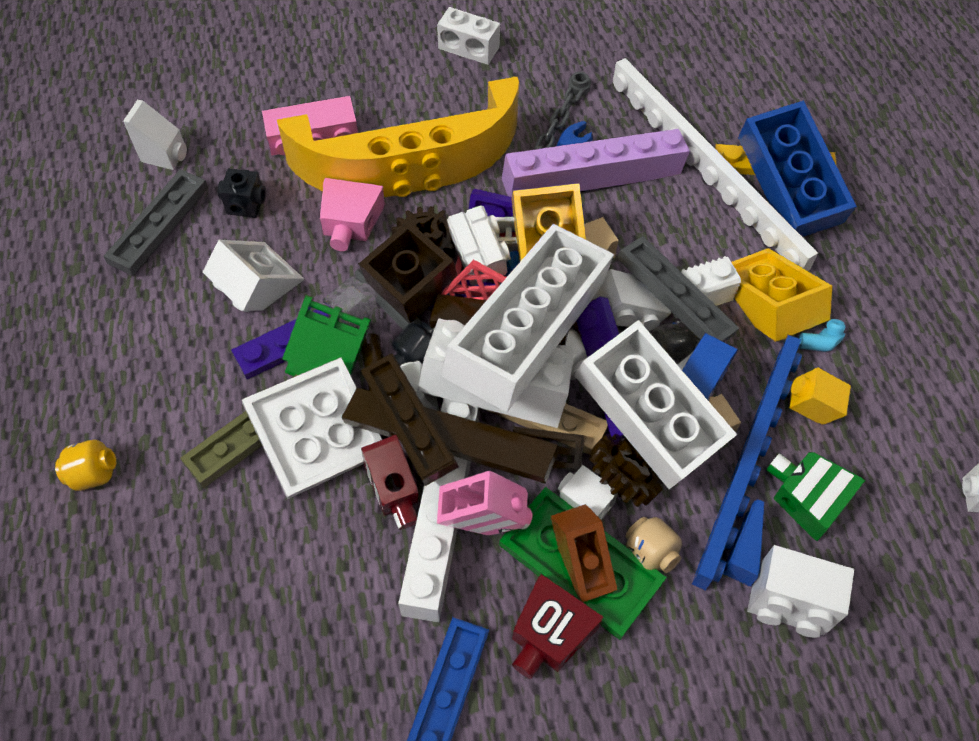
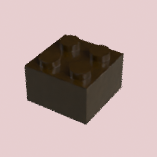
M409 221L358 263L367 284L409 323H412L436 301L437 294H442L443 290L458 276L454 260Z

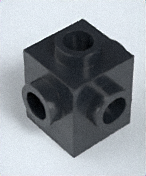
M228 168L224 180H221L218 184V197L223 202L226 214L257 218L261 204H264L266 199V188L262 185L258 172Z

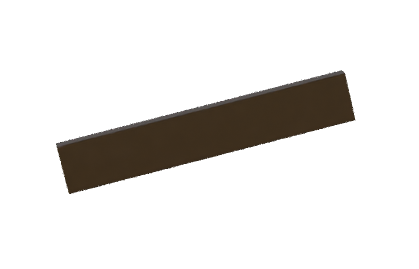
M356 388L341 417L344 423L388 437L397 435L373 392ZM425 407L454 457L546 484L559 452L557 444Z

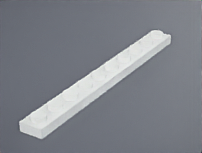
M626 58L616 62L613 84L616 90L623 92L630 99L632 106L636 110L640 109L647 116L653 128H658L660 131L679 129L690 151L686 160L687 164L690 166L694 165L702 173L704 181L708 185H713L721 193L723 201L727 205H732L741 214L743 222L748 226L752 225L756 229L765 245L773 247L781 256L809 271L818 252Z

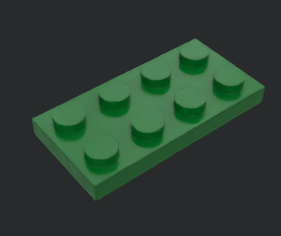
M545 487L528 506L532 511L530 525L526 529L507 531L499 540V546L538 577L541 574L579 600L559 552L551 520L552 515L574 507ZM604 531L617 590L583 603L602 615L604 618L601 626L618 640H621L667 577L656 569L647 570L644 568L630 549Z

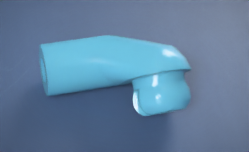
M831 319L827 322V328H824L819 334L801 332L799 335V339H801L799 349L823 352L833 350L845 337L844 330L846 326L844 322L838 319Z

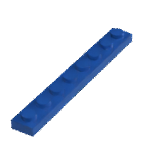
M791 335L787 336L779 351L692 581V585L705 591L712 581L718 583L722 577L727 563L721 559L724 548L730 550L734 544L739 530L733 527L736 516L742 518L750 500V497L744 495L748 485L753 487L761 470L760 466L755 465L758 456L764 457L772 440V437L766 435L768 428H775L782 413V409L777 407L779 399H786L793 382L787 379L789 372H796L802 358V354L797 353L801 339Z

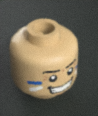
M640 518L627 531L625 536L627 539L626 547L630 549L647 570L656 569L668 573L680 562L681 556L679 552L682 547V540L661 518Z

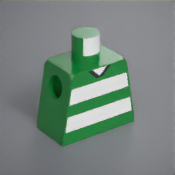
M809 452L798 466L779 453L766 470L783 482L773 499L816 541L823 536L866 481L814 452Z

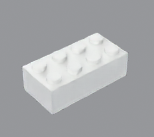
M438 318L424 357L418 392L539 424L558 427L569 393L574 354L556 347L506 413L441 377L447 346L465 325L455 320Z
M639 320L586 358L574 375L668 489L684 479L737 435Z

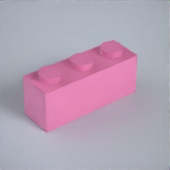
M350 96L262 111L266 136L272 156L278 154L285 155L277 119L308 114L314 141L358 133Z

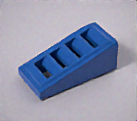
M758 499L753 501L745 514L724 569V575L750 587L760 574L764 502Z

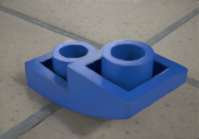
M705 333L682 371L709 401L718 382L722 381L738 349Z

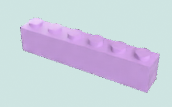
M673 129L508 153L505 155L502 181L507 195L512 197L513 191L560 185L579 183L580 191L643 182L681 174L690 151L680 130Z

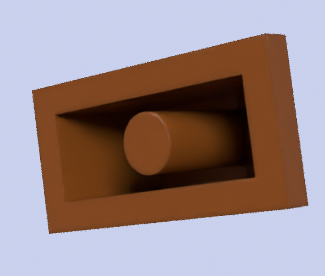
M586 504L552 515L551 520L558 549L579 600L585 602L616 591L617 585L602 520Z

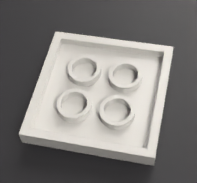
M338 358L242 399V404L287 499L363 465L361 448L382 440L380 434L345 424L341 418L356 390V386L342 358Z

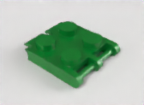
M306 295L282 358L288 361L285 373L291 376L301 375L338 358H342L351 376L370 327L371 319L364 317L362 320L342 312L343 308L335 306L333 309L315 302L314 297ZM311 308L330 314L331 317L313 312ZM339 319H343L348 322L359 325L360 328L358 329L354 326L342 323L339 321Z

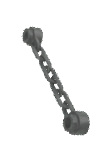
M579 71L569 78L568 89L564 95L565 102L562 107L554 111L549 120L550 127L547 133L539 137L534 145V150L543 148L540 144L544 138L545 142L549 143L546 148L553 146L555 142L554 134L568 120L570 116L569 108L572 103H576L581 96L586 95L590 91L591 79L588 74ZM559 112L560 116L564 117L560 124L559 120L555 119Z

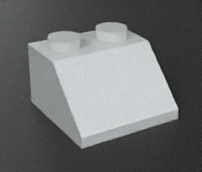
M218 240L203 270V273L213 282V286L224 292L233 301V305L244 312L266 309L304 280L295 269L265 242Z

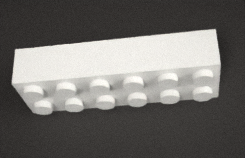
M552 224L449 343L446 349L441 377L507 413L602 287L614 254Z

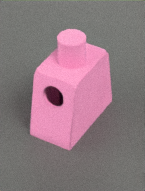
M330 178L324 179L320 221L323 234L331 236L329 244L333 249L346 251L351 239L367 241L385 205L383 186Z

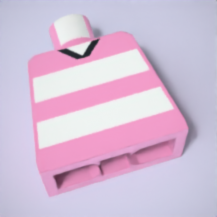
M492 471L442 485L439 488L437 524L483 535H494L515 529H526L532 521V511L527 507V490Z

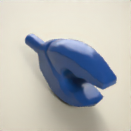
M578 122L566 128L562 132L556 146L592 141V132L584 137H578L579 133L586 128L587 122Z

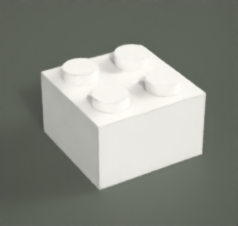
M774 545L760 563V574L752 585L747 612L756 614L760 622L768 625H780L782 622L794 626L797 633L806 637L817 638L820 635L824 636L848 615L854 569Z

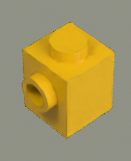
M817 367L794 378L791 386L792 394L789 408L814 422L827 424L847 416L851 385Z

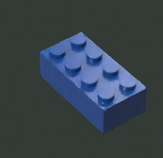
M804 100L746 119L738 139L769 204L802 237L845 223L857 206Z

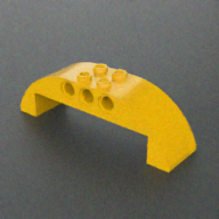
M518 77L489 81L488 109L317 141L313 140L308 114L277 119L287 164L302 180L323 191L325 178L383 186L384 197H405L411 194V192L422 190L436 191L443 186L465 181L490 168L503 156L510 146L517 127Z

